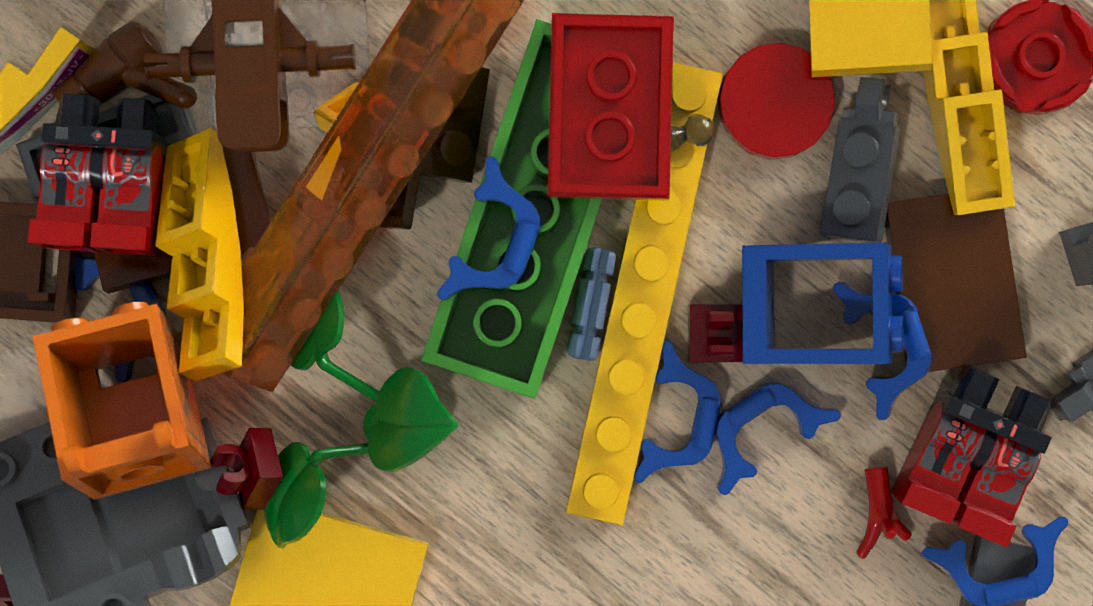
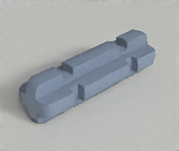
M590 247L585 252L582 271H586L585 279H580L572 324H575L576 327L574 333L570 332L567 353L572 358L594 361L598 357L601 338H598L597 334L598 329L603 330L611 284L607 283L608 276L613 275L616 254L611 250Z

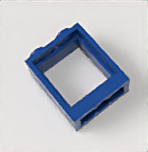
M888 242L742 245L743 364H891L892 352H903V316H892V292L903 291L902 256H891V245ZM872 260L873 349H775V261Z

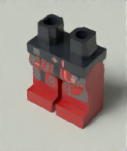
M62 94L56 116V124L43 123L42 141L45 144L40 158L41 183L36 219H30L27 243L50 250L96 253L103 251L111 254L160 257V249L155 245L164 175L163 158H166L167 141L157 134L156 106L146 99L120 98L118 99L116 128L98 127L100 101L86 95Z
M965 365L953 382L950 391L938 389L932 403L934 406L918 433L891 489V493L905 506L946 523L952 524L953 522L958 528L1008 548L1017 527L1013 523L1015 514L1027 485L1031 482L1038 469L1041 454H1045L1052 439L1051 436L1042 432L1051 400L1016 386L1004 413H999L987 407L1000 379Z

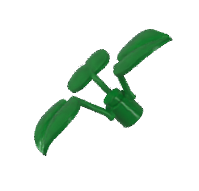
M317 272L315 277L310 279L304 286L288 313L282 338L285 357L293 368L302 371L308 370L316 361L320 369L374 400L376 404L368 409L363 422V431L369 439L368 443L317 449L310 455L304 443L292 442L279 453L278 458L283 478L267 503L264 515L273 542L278 548L283 549L287 544L299 541L306 536L321 515L325 504L326 481L322 469L318 466L323 461L369 454L376 468L382 471L396 472L427 455L459 426L455 418L441 403L429 379L421 371L409 367L401 368L395 371L385 381L380 391L330 360L327 352L337 346L343 334L344 309L336 285L327 274Z

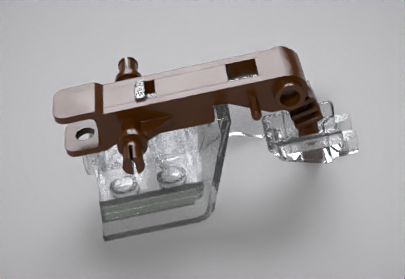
M163 0L162 11L165 18L167 53H145L144 63L151 66L144 67L147 79L170 77L194 88L197 93V101L189 109L198 133L212 128L217 131L218 140L223 146L245 153L282 150L289 142L290 129L319 128L312 112L317 107L356 81L371 88L366 0Z

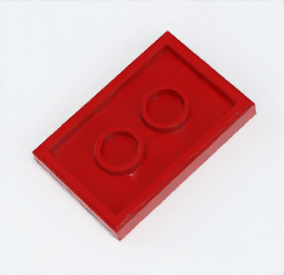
M552 13L547 198L668 201L670 199L674 16Z

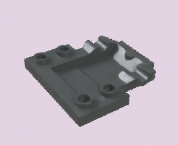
M205 417L201 419L211 460L216 448L220 444L211 422ZM50 422L1 441L0 567L13 606H151L149 601L151 597L165 591H181L199 586L230 570L241 559V531L250 528L251 525L245 510L242 509L239 494L224 495L216 490V485L222 473L230 472L227 466H211L210 469L93 500L61 480Z

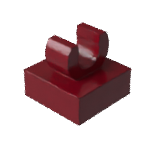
M743 304L688 305V362H743Z
M248 428L239 446L235 444H222L216 448L210 460L211 466H227L234 470V473H222L216 485V490L224 495L239 493L243 510L265 509L283 478L271 428Z

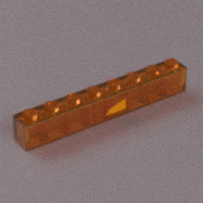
M411 0L242 267L244 302L242 367L224 372L229 378L270 392L275 390L524 0Z

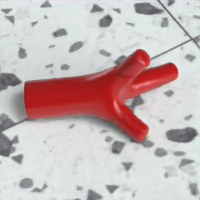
M888 467L865 469L869 498V516L864 539L856 551L860 558L867 557L882 531L887 539H893L897 534L902 540L907 541L912 536V533L902 524L895 511Z

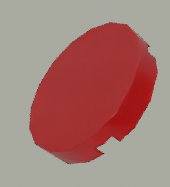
M1028 0L1013 5L990 24L987 33L994 90H1002L1003 104L1018 113L1044 115L1070 106L1087 92L1093 81L1091 79L1093 76V28L1078 10L1066 4L1061 6L1056 2H1048L1049 0Z
M785 43L759 45L741 55L724 76L718 96L720 121L726 132L748 154L769 160L794 157L816 144L830 125L835 107L832 80L830 77H812L811 54L803 48Z

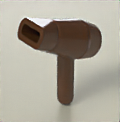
M132 20L111 33L108 38H105L81 64L75 74H72L52 90L59 103L62 94H77L95 97L100 101L101 106L102 103H106L130 87L184 109L191 108L197 101V93L189 85L170 77L147 79L144 67L151 66L144 63L145 53H163V50L156 36L148 28Z

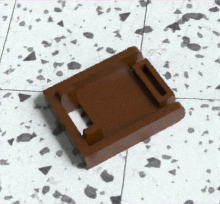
M0 202V318L52 323L75 318L77 289L74 286L76 255H80V251L59 250L55 293H43L46 249L27 243L30 219H36L38 205Z

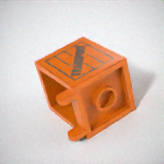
M145 302L127 303L113 309L111 316L88 321L85 318L62 320L53 324L50 332L32 336L61 480L93 500L211 468L192 380L178 373L181 342L177 339L178 331L157 304L149 306ZM154 355L157 374L101 388L98 374L99 369Z

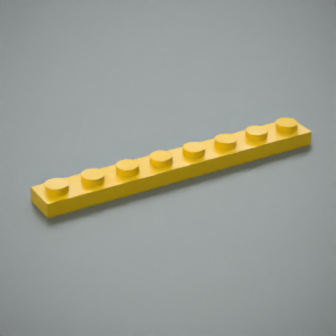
M673 62L670 199L668 201H634L566 513L623 526L723 73Z

